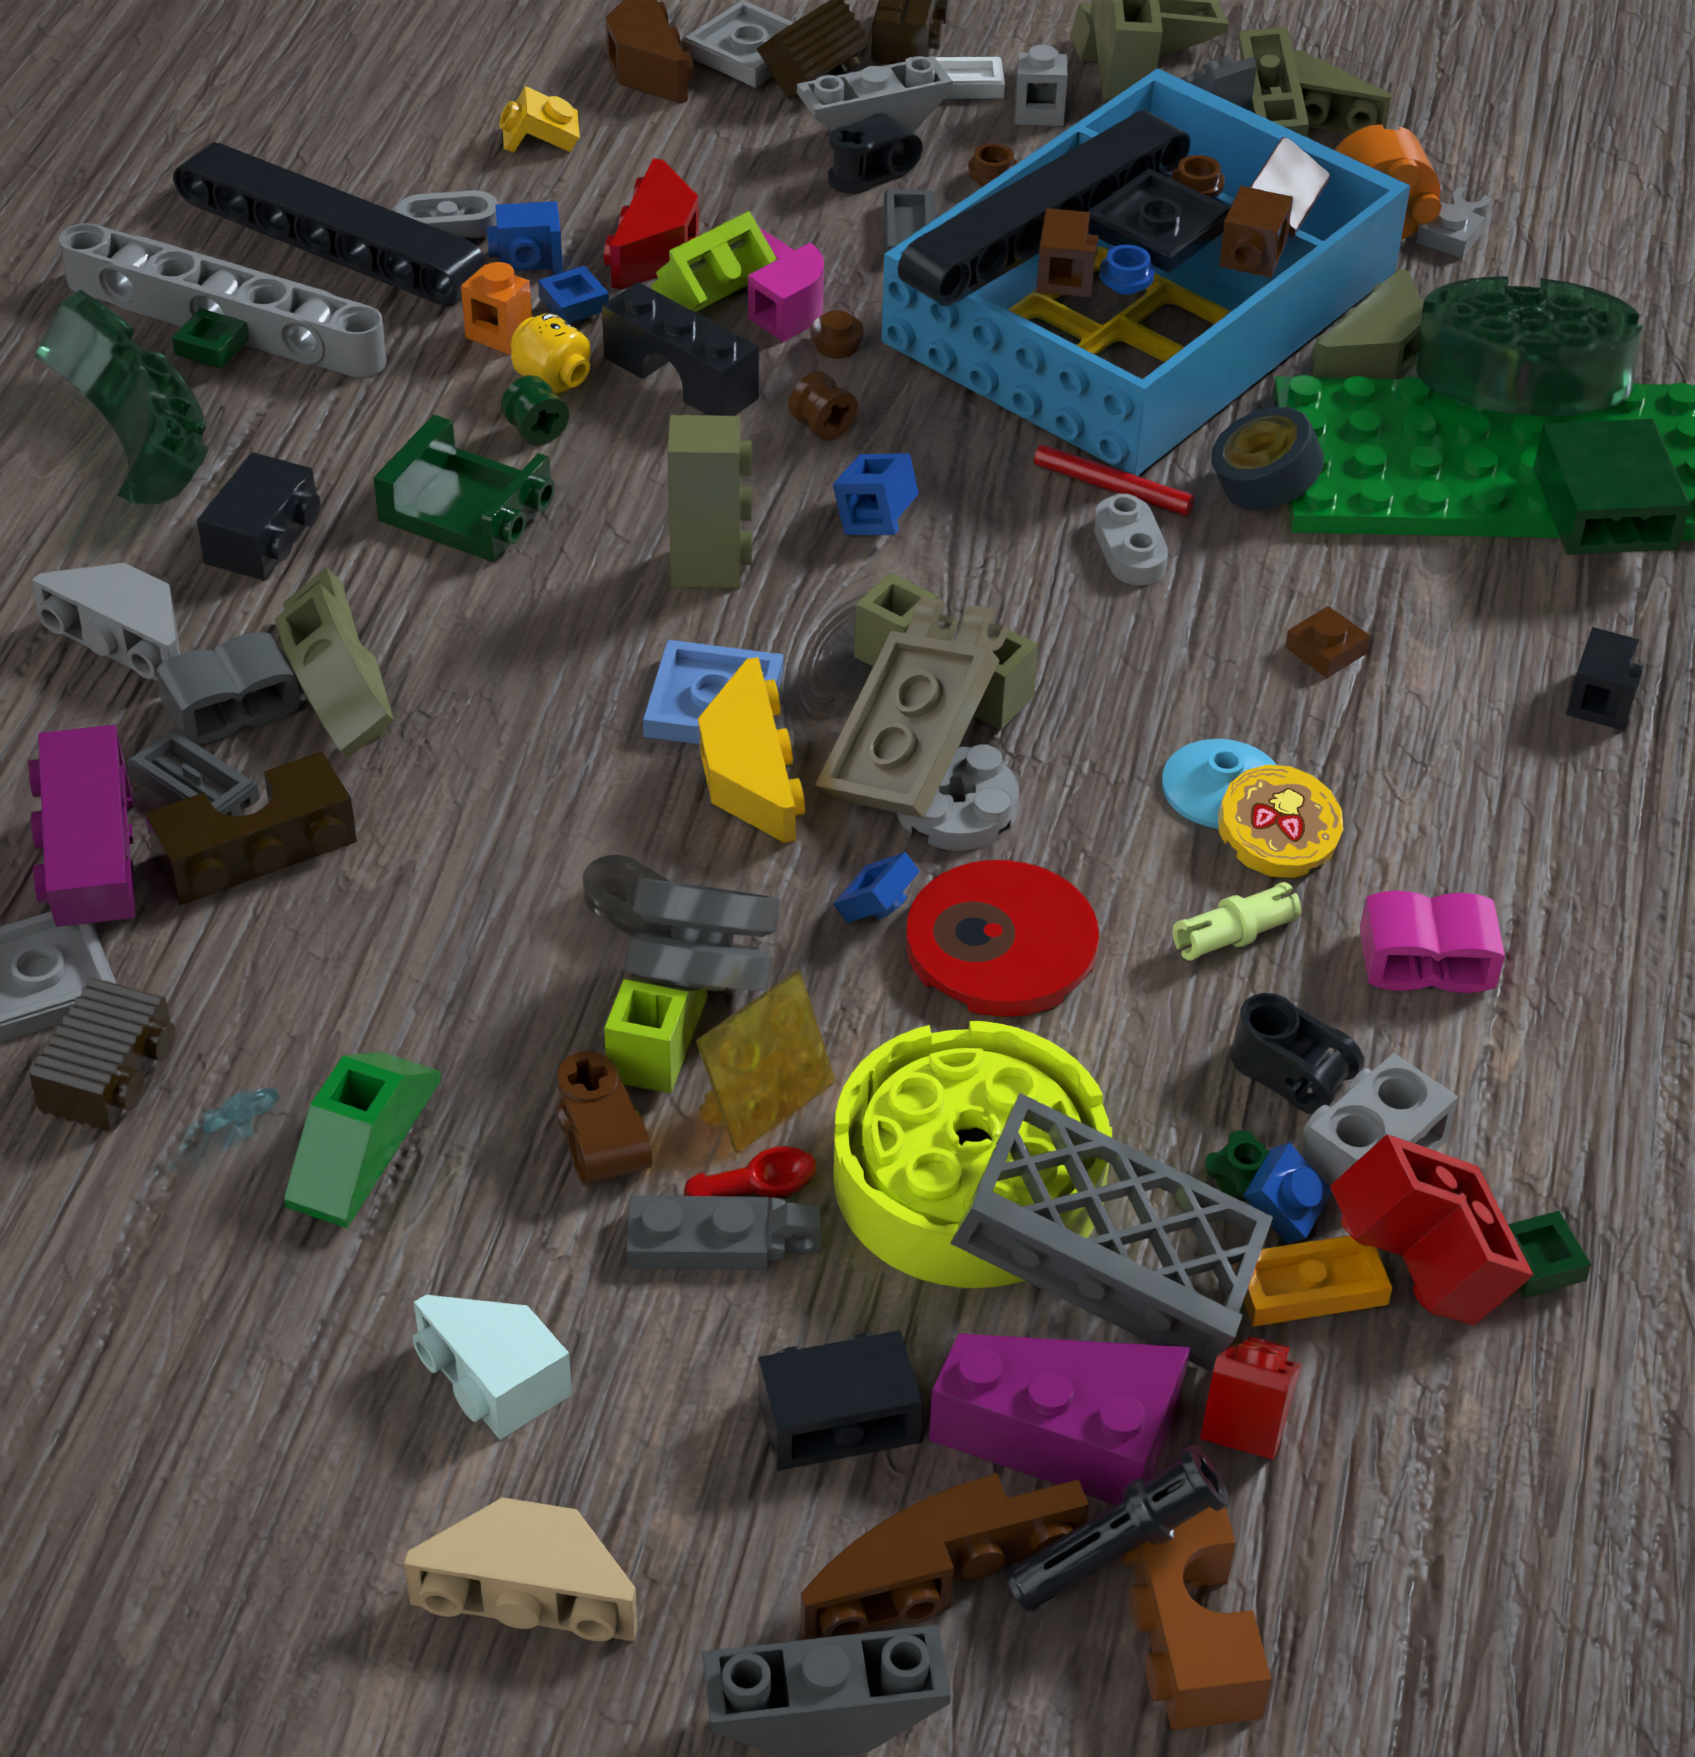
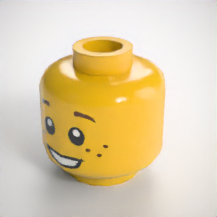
M545 313L524 320L514 331L510 343L512 351L511 360L513 368L521 376H539L549 384L553 394H560L570 388L577 387L587 377L590 370L589 360L591 355L589 340L583 333L559 316Z

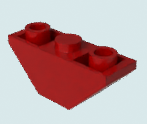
M653 158L644 177L636 179L633 199L629 206L624 205L622 207L615 235L610 234L606 239L604 264L611 266L612 288L624 289L637 282L642 283L657 278L656 272L670 261V250L699 236L698 195L662 159Z
M1248 1336L1247 1340H1243L1242 1344H1238V1346L1231 1345L1217 1356L1204 1415L1201 1440L1271 1460L1274 1459L1279 1448L1302 1367L1301 1363L1287 1360L1290 1347Z

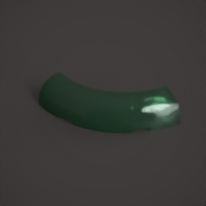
M80 289L60 303L34 357L52 368L83 393L103 414L117 433L128 461V475L117 496L136 504H161L177 497L198 473L204 462L208 446L204 445L203 434L207 423L202 409L184 379L162 354L153 353L140 347L131 339L134 329L130 324Z

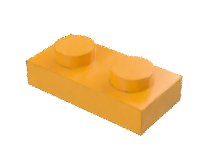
M1348 1235L1262 1249L1243 1301L1252 1327L1385 1306L1389 1304L1392 1286L1377 1248L1363 1246ZM1238 1263L1233 1264L1234 1272Z

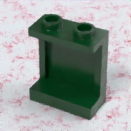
M434 414L373 477L378 521L494 563L511 544L519 541L524 529L537 514L549 507L555 492V483L551 479L549 456L537 453L523 470H519L456 448L453 421Z

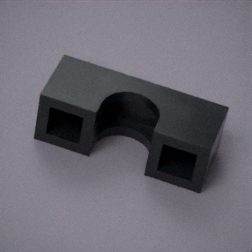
M640 282L635 283L602 305L604 358L641 379H645L670 362L677 370L682 381L683 402L706 415L735 416L759 399V346Z

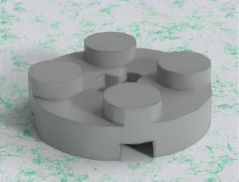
M983 744L972 748L958 747L925 818L901 813L896 814L901 825L909 833L912 834L913 826L919 832L928 835V844L934 847L953 851L982 848L998 840V831L1006 827L1008 823L1009 827H1011L1015 822L1019 798L1017 779L1011 769L1002 763L1003 756L995 747ZM949 794L965 795V801L953 802V798Z

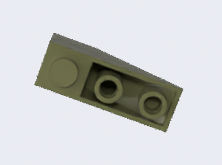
M1293 50L1309 128L1350 135L1370 125L1382 124L1384 129H1386L1391 93L1304 51Z

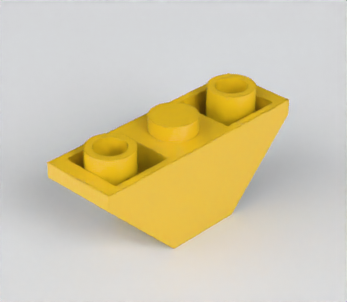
M759 657L749 658L745 660L698 717L700 756L711 803L783 843L796 841V816L805 815L803 790L799 778L788 779L786 765L793 764V755L787 728L776 730L773 716L781 715L775 679L764 681Z

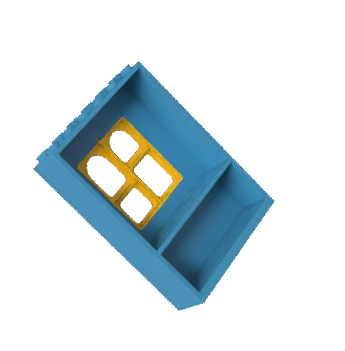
M1157 68L884 254L881 342L1117 469L1138 476L1369 294L1375 285L1383 283L1395 273L1410 185ZM1142 110L1148 111L1188 133L1191 140L1188 156H1208L1220 164L1221 172L1225 178L1224 190L1213 199L1229 207L1232 206L1240 186L1250 187L1282 137L1293 141L1330 174L1329 182L1296 235L1293 237L1288 235L1287 243L1272 278L1219 267L1222 233L1170 273L1154 266V281L1145 289L1147 293L1103 325L1054 301L1061 296L1060 294L1036 292L1039 254L950 306L938 304L902 282L898 277L897 269L902 253L915 239ZM1098 239L1094 272L1100 270L1101 262L1106 258L1108 251L1114 247ZM1175 304L1214 325L1184 347L1139 323L1163 305ZM1029 319H1042L1080 339V343L1075 345L1032 323ZM1120 341L1128 343L1164 363L1144 379H1140L1096 355L1112 343Z

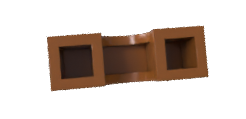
M1210 1507L1175 1528V1538L1166 1544L1158 1543L1152 1545L1146 1541L1118 1558L1122 1566L1132 1565L1136 1585L1130 1587L1132 1619L1138 1633L1148 1631L1153 1652L1146 1655L1148 1688L1154 1702L1164 1701L1171 1730L1263 1719L1272 1679L1254 1610L1232 1613L1214 1612L1200 1606L1188 1594L1189 1591L1201 1586L1228 1583L1236 1542L1226 1507L1220 1511H1215Z

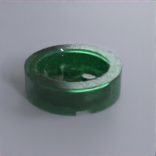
M1492 276L1465 279L1443 285L1430 292L1424 299L1416 358V372L1426 385L1444 396L1475 407L1504 413L1531 416H1567L1586 414L1613 407L1628 398L1633 391L1643 325H1638L1639 313L1631 305L1613 295L1587 286L1540 278L1539 287L1508 286V276Z

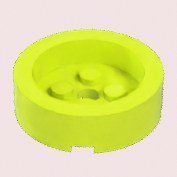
M969 1021V1030H948L931 1033L930 1025L900 1034L885 1042L863 1059L851 1073L842 1089L835 1112L833 1180L838 1206L845 1221L856 1237L873 1254L890 1266L918 1279L958 1288H991L1025 1281L950 1243L971 1202L1019 1093L1112 1138V1127L1109 1126V1120L1102 1104L1103 1093L1096 1081L1074 1057L1051 1041L1023 1029L999 1023ZM1025 1121L1022 1122L1018 1132L1030 1156L1056 1150L1047 1132ZM976 1127L987 1132L992 1139H985L980 1142L965 1141L962 1146L959 1144V1137L956 1132ZM1010 1152L1005 1163L1014 1161ZM1098 1157L1081 1160L1094 1188L1107 1185L1108 1162ZM1064 1165L1038 1171L1051 1199L1078 1193ZM1021 1176L997 1181L992 1191L1022 1207L1034 1204ZM1085 1207L1059 1213L1065 1228L1085 1238H1088L1092 1233L1094 1225Z

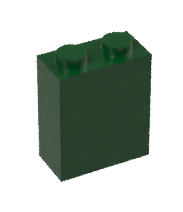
M1653 419L1543 424L1533 468L1566 555L1678 550L1690 504Z

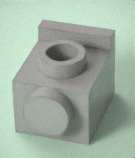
M1049 45L1033 46L1029 49V53L1018 52L1015 125L1064 126L1068 77L1067 54H1058V51Z

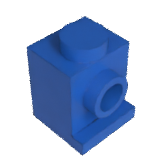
M558 202L496 204L497 225L486 226L489 258L499 257L500 262L511 265L514 271L552 269L553 275L563 273Z
M910 453L859 454L832 484L844 535H895L899 531L897 519L900 518L901 514L919 494Z

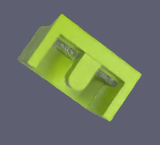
M747 211L671 249L670 261L656 272L659 279L651 284V287L656 292L684 307L698 312L748 286L749 274L776 261L777 258L750 211Z

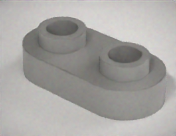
M478 190L416 194L402 199L397 204L395 212L458 237L477 240L487 236L486 226L497 225L495 205L498 204V201L493 195Z
M1117 494L1102 500L1096 508L1094 532L1112 574L1120 581L1131 585H1149L1159 581L1166 572L1168 547L1150 507L1144 501L1130 494Z

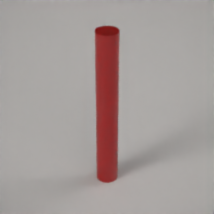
M1044 444L1038 446L1034 455V465L1119 494L1133 495L1148 504L1184 516L1189 515L1194 504L1195 496Z

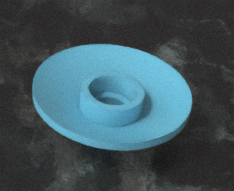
M1229 739L1200 740L1183 746L1168 759L1162 774V790L1168 803L1180 815L1199 825L1219 829L1218 810L1230 782L1245 770L1263 765H1276V763L1264 752L1243 742Z

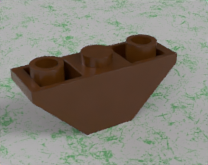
M623 0L605 17L607 60L618 83L677 103L687 102V82L694 80L693 61L689 51L683 52L677 27H670L668 23L665 3L663 1L658 2L657 0Z

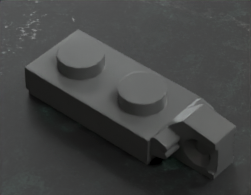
M630 1195L627 1266H631V1268L768 1270V1262L784 1259L785 1253L820 1254L821 1206L786 1203L785 1200L773 1197L769 1199V1197Z

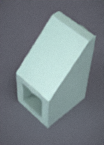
M425 1295L414 1301L418 1333L412 1336V1341L419 1358L432 1373L441 1370L453 1384L454 1395L464 1413L474 1422L482 1418L500 1440L572 1396L569 1352L527 1305Z

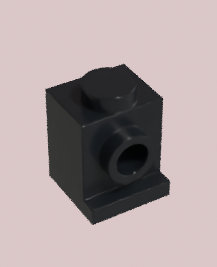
M1592 627L1576 673L1566 713L1567 716L1625 731L1644 668L1643 665L1633 663L1639 639Z

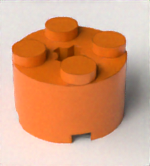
M1382 124L1370 125L1346 137L1336 147L1335 151L1410 185L1401 240L1416 233L1420 224L1430 223L1440 214L1442 207L1440 202V182L1419 140L1411 131L1399 126V130L1384 129Z

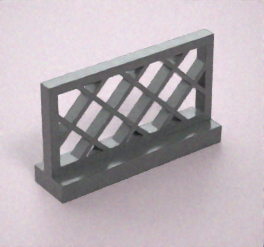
M1019 1093L971 1202L950 1244L1155 1345L1191 1347L1188 1361L1210 1371L1215 1364L1217 1356L1227 1349L1236 1336L1243 1316L1239 1311L1273 1217ZM1025 1121L1047 1132L1056 1150L1030 1156L1018 1132L1022 1122ZM1010 1152L1014 1161L1005 1163ZM1098 1157L1112 1164L1120 1182L1094 1188L1081 1160ZM1064 1165L1078 1193L1051 1199L1038 1171ZM1021 1176L1034 1204L1022 1207L992 1191L997 1181ZM1161 1188L1175 1195L1183 1213L1159 1220L1145 1191ZM1128 1196L1141 1225L1116 1231L1102 1202ZM1085 1207L1099 1236L1087 1239L1065 1228L1059 1213ZM1224 1219L1248 1231L1244 1246L1223 1251L1208 1222ZM1191 1227L1205 1256L1181 1263L1166 1234ZM1149 1238L1163 1268L1152 1271L1130 1260L1123 1245ZM1238 1263L1234 1272L1230 1265ZM1213 1270L1226 1295L1223 1305L1195 1292L1188 1276Z

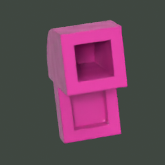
M760 228L777 260L748 275V319L782 342H785L810 328L812 322L822 315L824 302V259L819 249L811 242L797 250H793Z

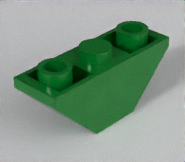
M381 1051L343 1055L309 1106L284 1197L285 1207L348 1228L442 1080L441 1071Z

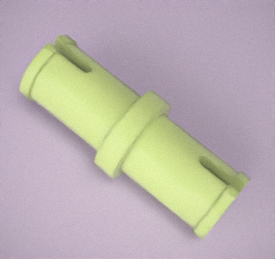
M1286 882L1276 884L1273 888L1246 898L1238 895L1227 897L1218 903V908L1189 919L1177 921L1173 925L1172 930L1175 946L1177 949H1181L1192 944V947L1183 950L1181 953L1183 958L1189 961L1230 944L1235 947L1248 945L1261 932L1285 923L1297 921L1301 915L1299 897L1297 893L1281 899L1282 895L1290 893L1293 889Z

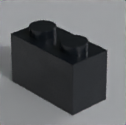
M251 452L197 519L204 564L265 581L279 562L285 561L288 558L293 544L307 526H312L317 520L321 500L315 490L313 468Z
M901 1330L877 1335L862 1333L852 1336L845 1341L808 1348L793 1346L782 1349L775 1354L758 1357V1401L777 1471L920 1443L923 1402Z

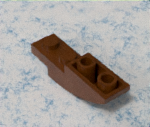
M995 1473L959 1484L920 1500L885 1519L838 1554L801 1592L800 1635L802 1640L861 1634L866 1630L896 1622L917 1624L934 1617L939 1611L950 1609L953 1579L961 1577L980 1579L990 1576L1003 1566L1025 1561L1061 1539L1070 1531L1087 1522L1089 1504L1079 1480L1007 1498L998 1474Z

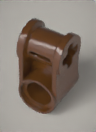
M592 1051L577 1052L568 1056L560 1064L557 1072L558 1090L562 1097L557 1107L558 1125L561 1127L569 1146L576 1174L582 1185L587 1186L651 1168L653 1162L652 1150L645 1124L639 1112L634 1109L613 1061L601 1053Z

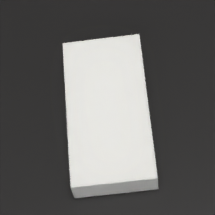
M935 57L953 81L952 91L944 99H1004L1005 81L1001 57Z

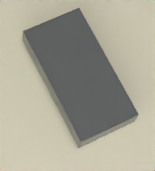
M884 190V254L935 220L934 191Z

